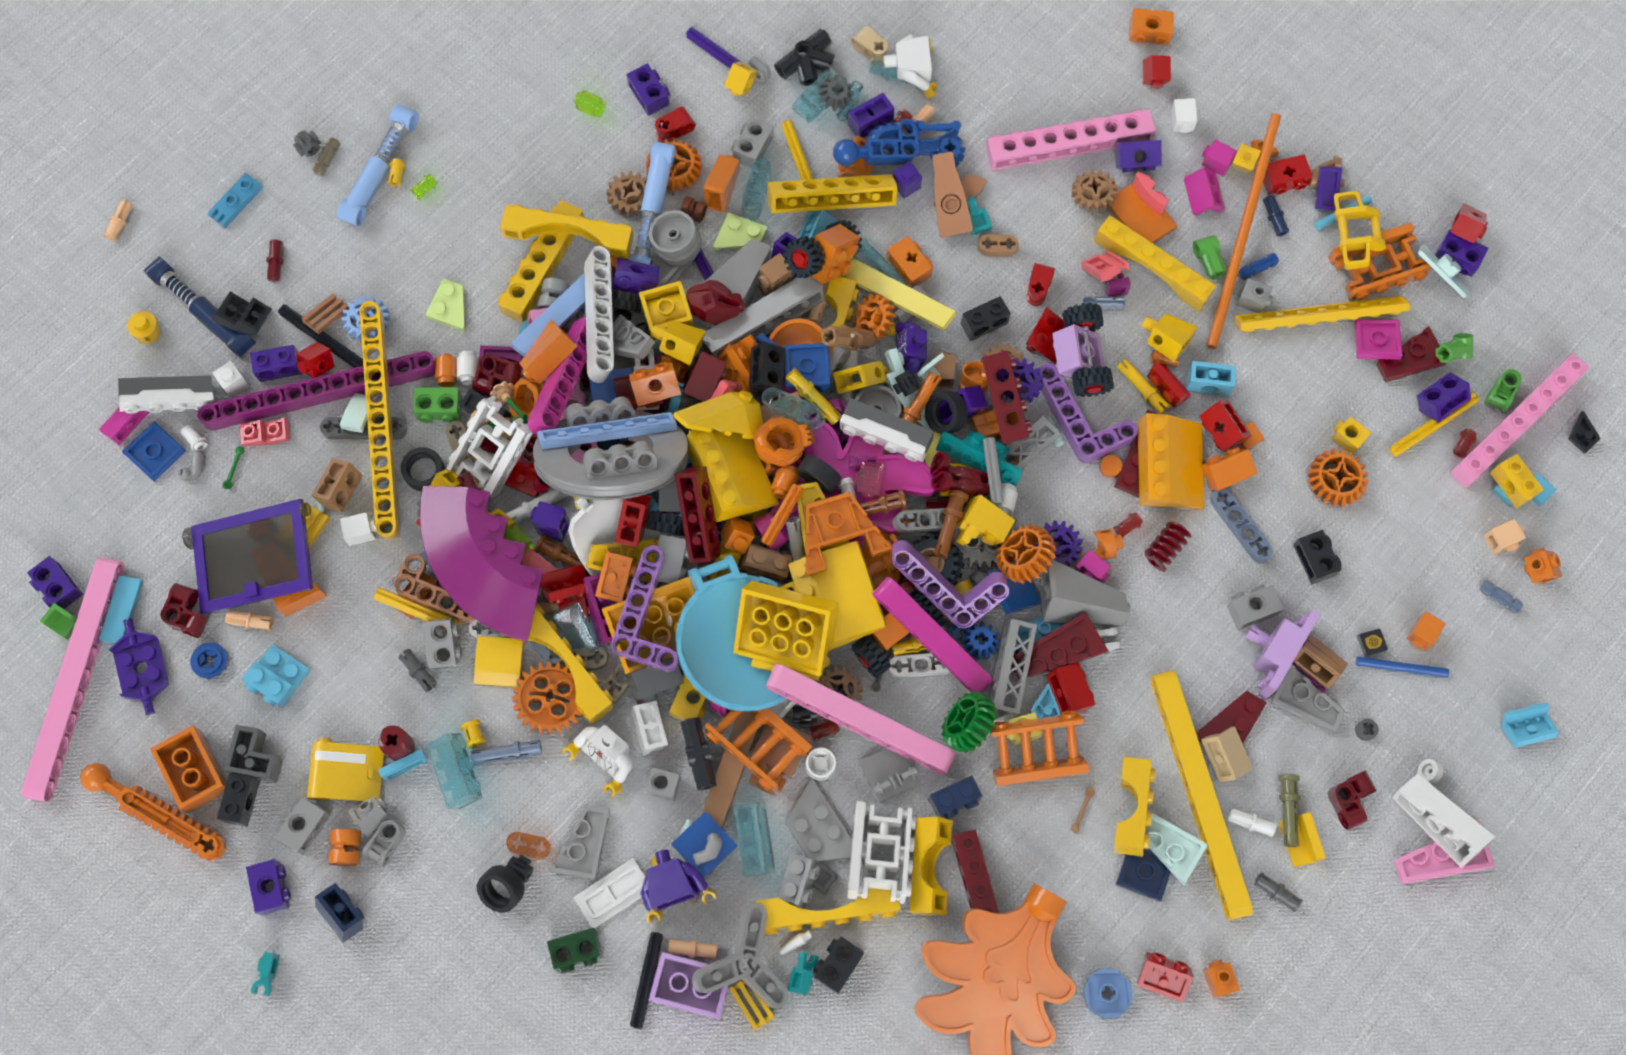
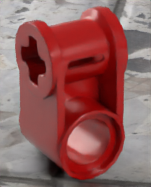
M685 107L676 108L656 120V139L660 143H665V139L671 142L674 137L677 139L694 130L696 124Z
M1034 263L1026 295L1027 302L1030 305L1040 306L1044 303L1054 276V267Z

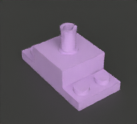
M1312 609L1307 615L1303 613L1295 623L1285 618L1273 630L1271 635L1255 627V625H1251L1245 637L1262 646V651L1252 667L1266 674L1258 685L1261 688L1258 696L1266 700L1278 689L1321 615L1320 613Z

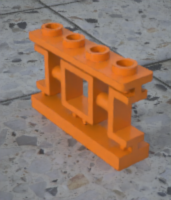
M1412 223L1381 232L1386 248L1382 251L1370 250V265L1368 267L1347 270L1353 281L1348 283L1345 288L1346 292H1349V301L1354 299L1358 301L1363 300L1372 293L1381 294L1390 287H1401L1411 280L1419 281L1428 276V272L1432 267L1423 258L1416 260L1410 248V245H1413L1417 240L1416 236L1412 234L1415 230ZM1400 242L1398 247L1401 253L1395 254L1391 245ZM1335 247L1328 256L1331 265L1335 264L1334 267L1338 270L1344 268V261L1340 247ZM1366 249L1347 251L1349 261H1353V257L1361 255L1360 260L1366 258ZM1385 254L1391 269L1377 273L1371 258ZM1405 260L1410 270L1401 272L1403 268L1400 262ZM1367 273L1371 283L1362 286L1364 281L1361 275Z

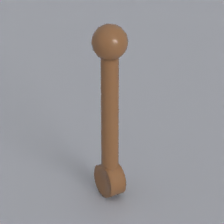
M1087 788L1085 791L1086 797L1075 824L1071 825V830L1074 833L1080 830L1079 824L1088 802L1095 794L1093 788Z

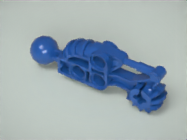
M903 119L901 122H894L892 125L891 123H886L885 126H877L876 130L869 132V138L864 146H857L855 142L848 139L839 141L833 148V157L842 166H850L858 159H865V165H904L909 161L912 162L915 156L930 155L933 161L934 155L953 152L957 167L960 164L959 162L964 159L965 155L963 153L966 151V147L961 146L963 140L958 137L961 123L957 120H954L952 123L926 124L923 121ZM901 129L906 130L909 134H904ZM924 131L947 132L937 139H918ZM883 149L888 150L891 155H887ZM904 149L909 150L911 154L905 153Z

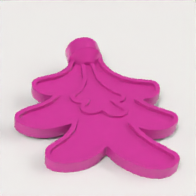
M809 417L814 430L815 441L804 449L805 457L806 455L815 456L833 467L842 479L852 478V481L855 482L854 490L858 503L878 499L880 494L889 495L896 493L899 489L903 490V494L929 497L934 494L935 490L931 485V480L934 476L930 474V467L926 463L918 460L916 462L910 461L902 454L884 455V446L879 444L871 445L857 435L849 436L847 445L842 451L835 430L825 421ZM857 454V456L877 457L876 471L856 469L853 472V469H848L849 456ZM799 459L790 465L798 468L802 461ZM775 465V466H776V469L774 470L775 475H776L777 470H778L779 468H781V466ZM798 474L799 478L796 484H807L808 482ZM837 486L832 494L824 492L823 494L827 499L840 495L841 489H838ZM778 498V506H774L770 512L753 521V525L761 539L782 504L783 499ZM797 502L789 515L790 522H792V516L799 517ZM898 508L890 510L888 514L879 512L867 517L880 531L890 535L897 534L898 532L894 529L892 520L902 510ZM786 522L771 547L765 545L767 549L775 551L789 541ZM864 535L849 539L848 541L849 543L859 541L862 548Z

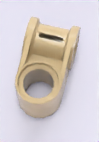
M864 26L851 39V44L855 50L862 53L872 63L876 65L884 64L883 56L888 55V43L875 33L871 27Z

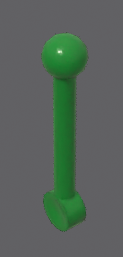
M241 446L235 449L236 456L227 481L222 483L224 489L232 488L231 480L240 455L244 453V448Z

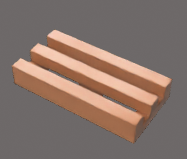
M333 293L302 317V321L316 333L320 334L344 315L343 309L349 310L347 303H343L342 299H337V296ZM339 307L338 310H336L333 314L330 315L332 311ZM322 319H325L319 325L316 326L318 322H320Z

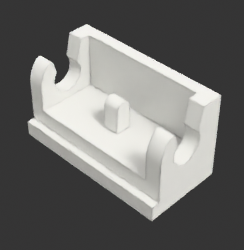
M653 701L635 705L631 715L642 756L648 755L653 750H663L668 743L657 702Z

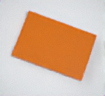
M1132 184L1117 193V199L1113 200V206L1107 204V207L1118 221L1153 244L1177 229L1178 225L1168 213L1164 211L1160 216L1139 197Z

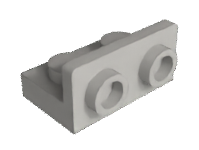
M791 853L777 898L806 908V904L811 901L813 890L811 889L813 881L819 876V861Z

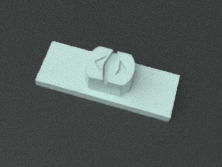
M1422 244L1418 254L1463 298L1467 296L1469 288L1456 276L1461 271L1460 265L1456 261L1453 262V258L1448 254L1438 259Z
M943 353L917 373L921 380L919 382L920 386L923 384L929 371L934 372L938 376L941 375L934 366L944 357Z

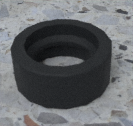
M953 391L934 393L925 406V417L929 427L939 434L943 432H958L967 420V407L964 399L957 392ZM944 399L949 402L952 409V419L949 425L943 422L940 415V406Z
M426 447L415 448L409 451L401 463V474L404 480L412 489L422 492L423 486L431 485L436 473L445 470L444 463L439 454L433 449ZM421 458H429L436 465L434 475L425 481H417L410 474L412 464Z
M806 455L797 468L798 474L806 482H817L822 492L832 494L842 479L833 467L812 455Z
M504 865L492 866L477 882V893L480 900L486 907L499 913L512 910L522 900L525 893L521 877L514 870ZM491 879L503 884L508 890L510 898L500 895L494 889Z

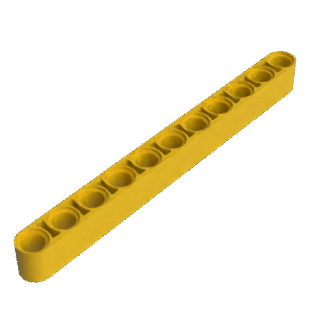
M366 301L361 305L359 312L375 528L377 533L384 539L392 540L399 535L400 524L384 315L377 303ZM370 310H377L373 317H367V313ZM378 331V335L375 338H368L370 332ZM373 352H380L377 359H370ZM375 373H381V378L378 381L371 380ZM378 394H382V400L374 403L373 398ZM382 415L385 417L381 424H375V419L378 416ZM380 437H386L385 444L382 446L376 445ZM381 459H388L385 467H378V462ZM384 480H389V486L384 490L380 489V483ZM385 502H391V507L388 511L381 510V506ZM391 523L393 525L392 531L387 534L383 533V527Z
M1174 670L1151 675L1152 689L1201 841L1208 844L1205 854L1224 913L1229 921L1250 916L1253 914L1252 904L1177 674Z

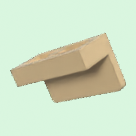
M1234 726L1220 734L1206 736L1201 740L1219 782L1238 779L1252 769L1251 762Z

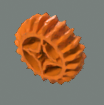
M675 137L672 142L665 139L664 142L666 144L676 146L674 159L676 166H674V171L671 166L666 191L671 189V192L674 194L675 189H679L681 193L683 192V187L690 190L691 183L696 184L697 178L701 176V156L696 148H692L690 142L685 145L683 139L680 142H677ZM650 154L647 155V160H648V161H646V163H645L646 168H647V170H646L647 176H648L649 167H650V163H651V162H650Z
M1335 448L1330 453L1326 450L1322 453V456L1317 455L1315 461L1310 464L1311 469L1307 473L1311 477L1308 479V484L1313 485L1310 492L1317 491L1316 499L1324 498L1323 504L1331 501V507H1335L1337 503L1340 507H1344L1346 503L1352 505L1354 500L1358 501L1361 498V494L1366 492L1365 487L1369 481L1365 478L1369 472L1362 471L1366 464L1358 463L1360 457L1352 458L1353 452H1349L1346 455L1344 449H1341L1339 453ZM1336 464L1334 469L1322 470L1325 465ZM1353 486L1351 491L1340 492L1342 487Z
M1028 524L1026 527L1020 525L1017 531L1012 529V534L1007 535L1006 540L1000 543L1001 547L996 549L998 555L995 558L998 562V568L1006 578L1011 579L1015 583L1019 581L1024 584L1026 580L1032 583L1034 577L1040 579V574L1042 572L1047 573V566H1053L1051 560L1056 558L1054 552L1057 549L1054 545V539L1047 530H1044L1037 524L1035 526Z

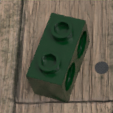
M589 928L547 941L553 969L555 971L560 970L561 974L574 971V966L584 963V967L597 964L598 959L603 957L595 928ZM585 942L593 944V951L588 955H584L581 952V947ZM562 949H568L570 952V957L565 962H560L558 959V953Z

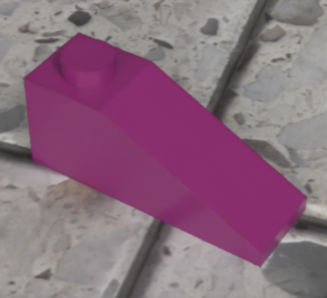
M600 573L586 577L583 580L593 628L599 647L612 644L613 639L602 609L614 605L616 602L595 596Z

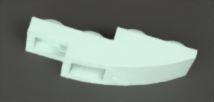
M897 348L884 353L891 372L885 375V383L887 388H890L893 392H895L893 385L897 383L894 378L904 373L902 366L904 365V358L902 353L897 351ZM919 390L904 397L903 393L897 395L895 392L901 402V411L903 413L904 408L910 406ZM924 407L921 412L922 419L917 421L916 424L930 430L931 428L926 421Z

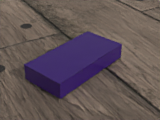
M1319 166L1314 209L1335 210L1334 195L1340 192L1341 167Z

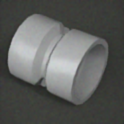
M545 278L542 282L540 291L542 295L539 297L537 309L548 308L570 287V284L558 278Z

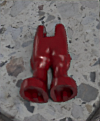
M942 451L935 454L930 466V474L934 476L931 480L934 490L939 492L958 490L967 495H982L983 497L990 495L989 484H986L989 482L986 472L965 466L950 465L951 458L949 454Z

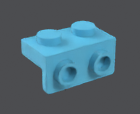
M1548 703L1533 704L1527 708L1513 709L1504 714L1501 728L1513 748L1558 736L1559 731L1547 714L1550 707Z

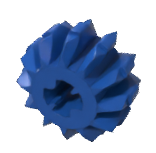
M983 621L980 622L979 628L975 623L971 625V629L965 628L964 633L966 636L961 638V641L966 643L963 649L965 651L970 650L969 655L971 657L974 653L977 654L976 658L978 661L981 660L982 654L986 659H990V653L996 654L997 648L995 646L1000 645V640L995 639L999 635L998 631L991 632L993 628L991 624L984 628L985 623ZM978 637L982 638L983 645L979 644Z

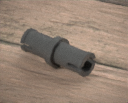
M410 649L403 651L405 656L402 654L398 656L399 660L409 670L411 678H415L425 692L433 689L431 685L436 687L437 682L426 671L427 667L425 664L420 663Z
M1263 872L1255 879L1254 885L1269 894L1273 901L1278 900L1293 912L1297 911L1303 900L1285 889L1284 884L1276 883Z

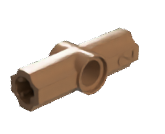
M845 324L839 327L829 326L823 329L821 333L823 344L826 346L844 347L851 351L874 347L876 342L873 331L851 328Z

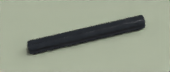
M283 304L278 309L280 316L318 343L330 348L332 353L353 368L363 366V359L326 332L316 333L303 323V316L286 304Z

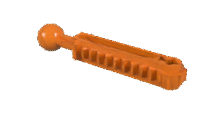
M92 763L82 770L80 781L87 791L99 792L103 790L117 798L116 801L120 803V811L128 813L131 817L136 816V819L139 821L144 820L143 824L147 826L152 824L151 828L156 831L160 829L159 833L162 835L168 833V839L173 840L175 838V843L179 845L183 843V848L185 849L191 847L190 852L194 854L199 853L198 857L212 862V860L221 859L224 852L227 851L226 839L219 836V833L213 832L211 834L212 829L208 827L203 829L204 824L198 822L195 825V819H188V815L185 813L180 815V810L176 808L172 810L173 806L170 804L165 805V801L161 799L157 801V796H149L150 792L143 790L142 787L134 785L132 788H129L113 780L110 770L105 764ZM206 842L212 843V845L215 848L212 851L208 846L204 844Z

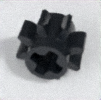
M907 370L894 378L897 383L893 385V388L897 395L903 393L904 397L919 390L917 384L921 380L917 373L911 375L910 371Z
M800 705L792 707L793 723H799L800 728L811 727V722H817L816 713Z
M520 854L519 858L511 857L506 865L521 877L523 883L528 881L534 870V867L530 866L532 861Z

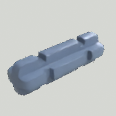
M1085 296L1082 303H1085V305L1096 303L1101 306V309H1112V307L1124 309L1125 299L1124 297H1115L1113 299V297L1095 296V299H1092V296Z
M1485 580L1480 586L1481 592L1486 595L1489 594L1490 598L1504 607L1508 606L1512 612L1517 614L1522 609L1523 603L1521 601L1513 599V596L1499 587L1495 588L1494 584L1490 581Z

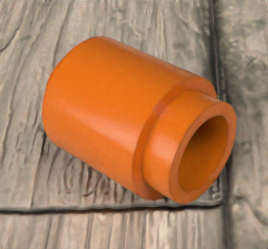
M444 353L435 359V380L440 387H453L455 381H457V359L451 354Z
M787 465L785 467L781 466L777 470L770 488L776 498L784 500L792 484L797 483L799 478L797 468Z

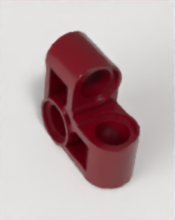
M483 355L479 360L477 372L472 381V389L491 397L490 393L493 391L494 386L500 384L501 381L515 385L520 379L523 368L519 361L508 359L501 355Z
M178 583L173 584L160 613L162 621L169 627L196 638L201 637L209 620V616L205 617L192 611L198 600V590ZM177 612L178 617L170 621V616Z
M1366 770L1332 787L1328 792L1329 801L1336 811L1341 825L1346 830L1355 828L1368 821L1360 799L1377 790ZM1339 789L1345 792V800L1340 799L1338 795Z

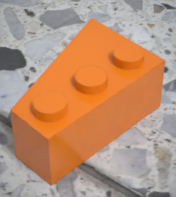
M273 542L252 552L267 587L298 579L297 566ZM313 582L314 589L276 597L273 600L278 610L287 617L327 596Z

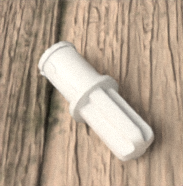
M1231 809L1229 812L1228 821L1248 828L1249 832L1254 830L1269 837H1272L1275 833L1276 823L1259 818L1255 813L1250 815L1236 809Z

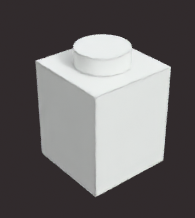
M1174 99L1170 110L1173 132L1188 133L1194 131L1198 121L1195 99Z
M231 361L212 373L231 398H234L250 387Z
M367 512L340 519L343 537L349 546L376 540L374 534L376 532L375 519H371Z

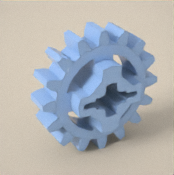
M363 295L360 301L355 297L354 304L347 303L349 310L343 309L342 311L345 317L341 318L345 324L343 325L345 331L348 332L351 338L356 336L358 341L362 340L359 311L361 305L366 301L377 303L384 315V327L389 328L387 322L390 320V316L387 313L389 311L386 305L383 306L382 300L376 301L374 296L367 300L366 296ZM370 310L367 313V317H373L376 314L375 310ZM352 320L355 321L356 328L353 326ZM378 331L370 332L368 338L372 336L375 338Z

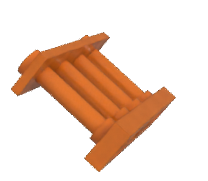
M769 708L752 711L755 713V719L732 744L721 734L743 711L731 710L715 728L707 723L705 725V732H707L705 736L713 744L718 742L759 778L757 782L765 790L771 789L774 793L778 789V784L774 780L796 755L800 756L802 754L806 758L812 751V745ZM767 724L773 729L771 736L748 759L739 749L761 725ZM784 739L790 744V749L769 773L765 774L756 765L779 740L782 741Z
M1066 711L1062 715L1012 723H1007L1006 721L995 722V726L990 730L991 737H997L1001 766L998 768L999 770H992L996 785L1003 786L1089 773V765L1084 757L1078 755L1075 725L1084 724V719L1075 711ZM1066 726L1069 757L1058 761L1055 759L1052 728ZM1043 730L1046 760L1044 763L1035 764L1032 761L1029 732ZM1020 733L1023 764L1019 767H1012L1009 763L1006 735Z

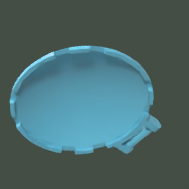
M732 555L725 556L723 560L700 569L693 568L688 570L695 593L681 612L676 630V650L680 665L690 683L711 702L736 711L763 710L784 701L786 698L765 687L772 671L751 667L753 658L733 653L742 588L752 580L779 587L778 583L762 576L757 577L740 573ZM727 569L728 574L705 583L701 579L707 575Z

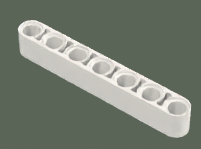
M596 246L592 249L584 264L587 374L593 382L602 383L614 367L611 261L609 251L605 247Z

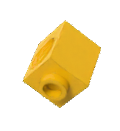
M742 62L733 63L724 87L730 89L729 92L735 96L740 97L749 94L758 71Z
M1241 143L1231 167L1251 174L1261 151Z
M1350 416L1346 422L1341 420L1333 429L1336 433L1331 439L1348 453L1353 452L1354 454L1371 432ZM1345 431L1352 433L1353 438L1347 436Z

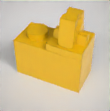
M982 495L970 498L963 510V518L958 521L957 525L961 530L955 541L964 546L969 544L972 538L976 539L979 535L982 537L981 540L988 545L994 546L1003 543L1015 520Z

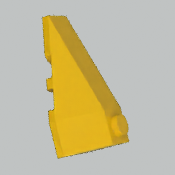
M743 390L723 394L674 412L673 415L687 429L710 433L712 429H715L728 436H731L732 432L741 433L740 436L746 439H754L756 431L763 425L760 403L752 398L753 395Z

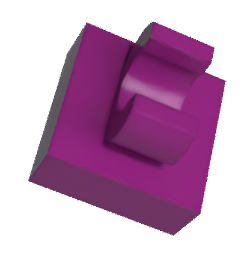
M1121 272L1117 276L1118 279L1106 281V296L1117 297L1127 295L1131 286L1129 277L1124 278Z

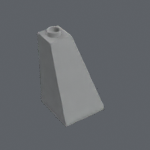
M751 239L706 281L717 280L721 282L732 293L740 294L745 303L744 308L748 307L760 283L758 278L759 267L770 260L772 246Z
M1053 559L1051 560L1053 566H1047V573L1043 572L1039 583L1043 622L1068 623L1085 612L1092 624H1124L1126 617H1129L1131 612L1130 603H1127L1125 593Z

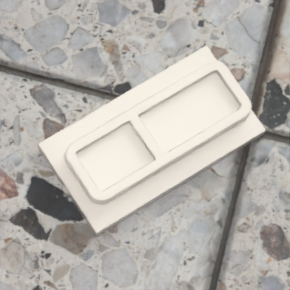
M632 858L573 897L592 928L596 929L642 898L640 892L645 873L641 871L634 858Z

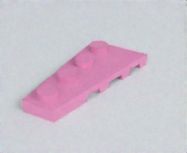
M1435 841L1394 861L1401 885L1490 869L1495 866L1488 845L1464 867L1460 868Z

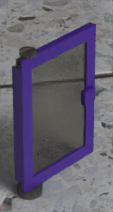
M296 499L193 525L183 530L182 539L185 546L190 550L194 549L200 614H208L314 589L305 518L311 515V507L308 503H304L303 499Z

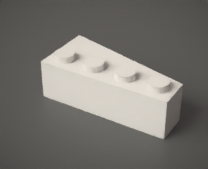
M1419 774L1409 780L1392 797L1460 868L1464 867L1495 838L1493 834Z

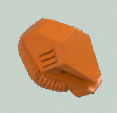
M521 378L514 385L512 401L523 413L527 414L526 420L531 415L545 384L544 381L539 384L535 379L531 382L527 378ZM509 405L512 416L514 418L518 417V414Z
M772 417L758 428L754 436V444L759 458L767 463L782 467L799 460L803 455V450L815 441L813 431L807 424L798 425L797 422L786 417Z

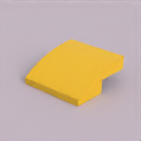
M478 636L474 684L519 687L516 680H521L524 641L513 638Z

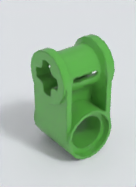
M1508 369L1501 374L1485 398L1484 404H1491L1501 409L1502 413H1505L1512 404L1514 395L1522 381L1521 374L1514 369ZM1505 379H1508L1512 385L1507 384Z

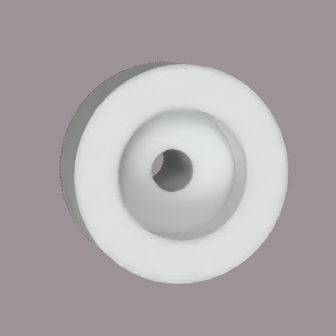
M1425 759L1418 767V774L1427 779L1430 784H1434L1442 778L1443 767L1433 759Z

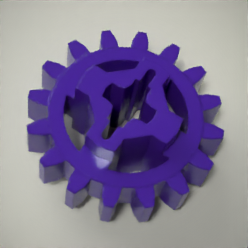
M1015 358L1017 368L1013 369L1015 377H1019L1021 380L1022 390H1018L1020 399L1025 398V401L1027 400L1029 403H1032L1034 397H1039V391L1043 388L1041 382L1044 377L1038 376L1041 369H1034V362L1029 365L1026 364L1027 359L1025 358L1022 363L1019 362L1018 358ZM1005 370L997 374V380L1000 382H1004L1009 377V373ZM1012 392L1004 393L1006 395L1005 402L1009 399L1014 400Z
M1054 520L1052 526L1045 523L1044 530H1047L1048 533L1057 532L1051 535L1054 539L1055 547L1056 542H1060L1061 546L1060 548L1056 547L1057 550L1054 552L1056 558L1053 560L1063 565L1066 563L1070 567L1072 560L1077 561L1079 558L1078 554L1083 549L1079 547L1083 539H1077L1080 532L1072 531L1074 525L1066 527L1065 521L1058 525L1057 521ZM1063 554L1068 555L1066 557L1059 558Z

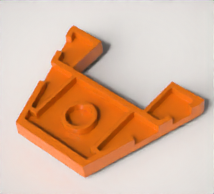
M850 492L806 504V577L827 571L820 548L862 535L865 536L872 557L891 552V544L884 539L881 531L870 521L867 513Z

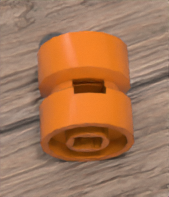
M978 361L966 363L962 368L958 391L965 387L981 386L983 394L986 396L988 382L983 363Z
M353 829L330 830L329 844L333 848L328 853V864L335 866L359 865L360 851L357 850V846L361 845L362 831Z

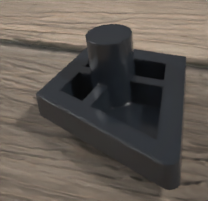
M1581 411L1568 439L1585 454L1601 438L1586 413Z

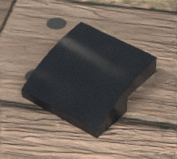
M230 291L212 320L229 329L257 335L272 308L254 297L249 303Z

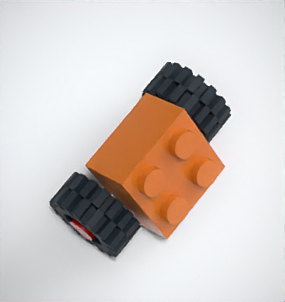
M843 219L826 226V229L816 234L815 238L802 236L789 242L788 246L784 249L787 251L783 253V257H787L784 260V264L788 263L787 270L792 269L791 274L793 276L797 275V278L803 277L805 279L811 276L822 284L835 280L850 271L852 258L859 252L858 249L862 247V244L859 243L862 241V237L858 236L861 234L860 230L856 231L857 226L855 224L851 226V221L846 222Z
M922 592L912 597L941 627L946 623L944 616L941 614L942 612ZM884 607L882 610L884 611L883 615L887 627L862 637L851 646L859 662L875 678H878L891 668L890 661L886 658L887 656L883 650H888L909 633Z

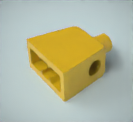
M1164 314L1159 321L1147 316L1141 328L1151 333L1147 340L1148 345L1173 362L1188 347L1198 328L1169 314Z
M671 321L667 328L655 324L651 337L661 341L659 347L661 352L691 365L701 349L706 331L680 322Z
M876 361L834 372L833 376L837 392L841 394L886 382L885 375L888 374V369L881 361ZM859 374L861 381L854 382L853 375Z

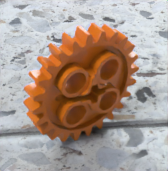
M548 661L547 667H543L541 663H538L537 670L530 666V674L522 672L524 680H516L519 687L513 688V693L517 696L512 697V702L518 704L513 706V710L520 711L517 714V719L525 718L522 722L524 727L531 724V732L539 728V735H542L544 730H548V734L551 736L552 731L556 729L557 733L561 734V727L569 731L570 722L577 725L575 716L583 717L576 706L575 682L572 673H568L569 668L567 665L560 669V662H557L555 667L551 666L550 661ZM539 681H544L548 684L544 689H538L535 685ZM562 686L570 689L566 694H561L557 690ZM549 695H553V698L550 700V702H547L546 698H548ZM562 701H569L570 703H569V704H565V703L562 702ZM532 703H539L542 705V707L537 711H533L529 708ZM562 708L564 713L556 716L552 713V710Z

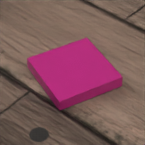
M1355 320L1356 359L1401 360L1400 320Z

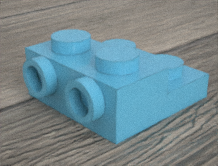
M272 644L260 661H255L242 680L246 682L244 687L253 694L259 691L265 695L262 700L273 707L275 704H278L283 708L311 670Z

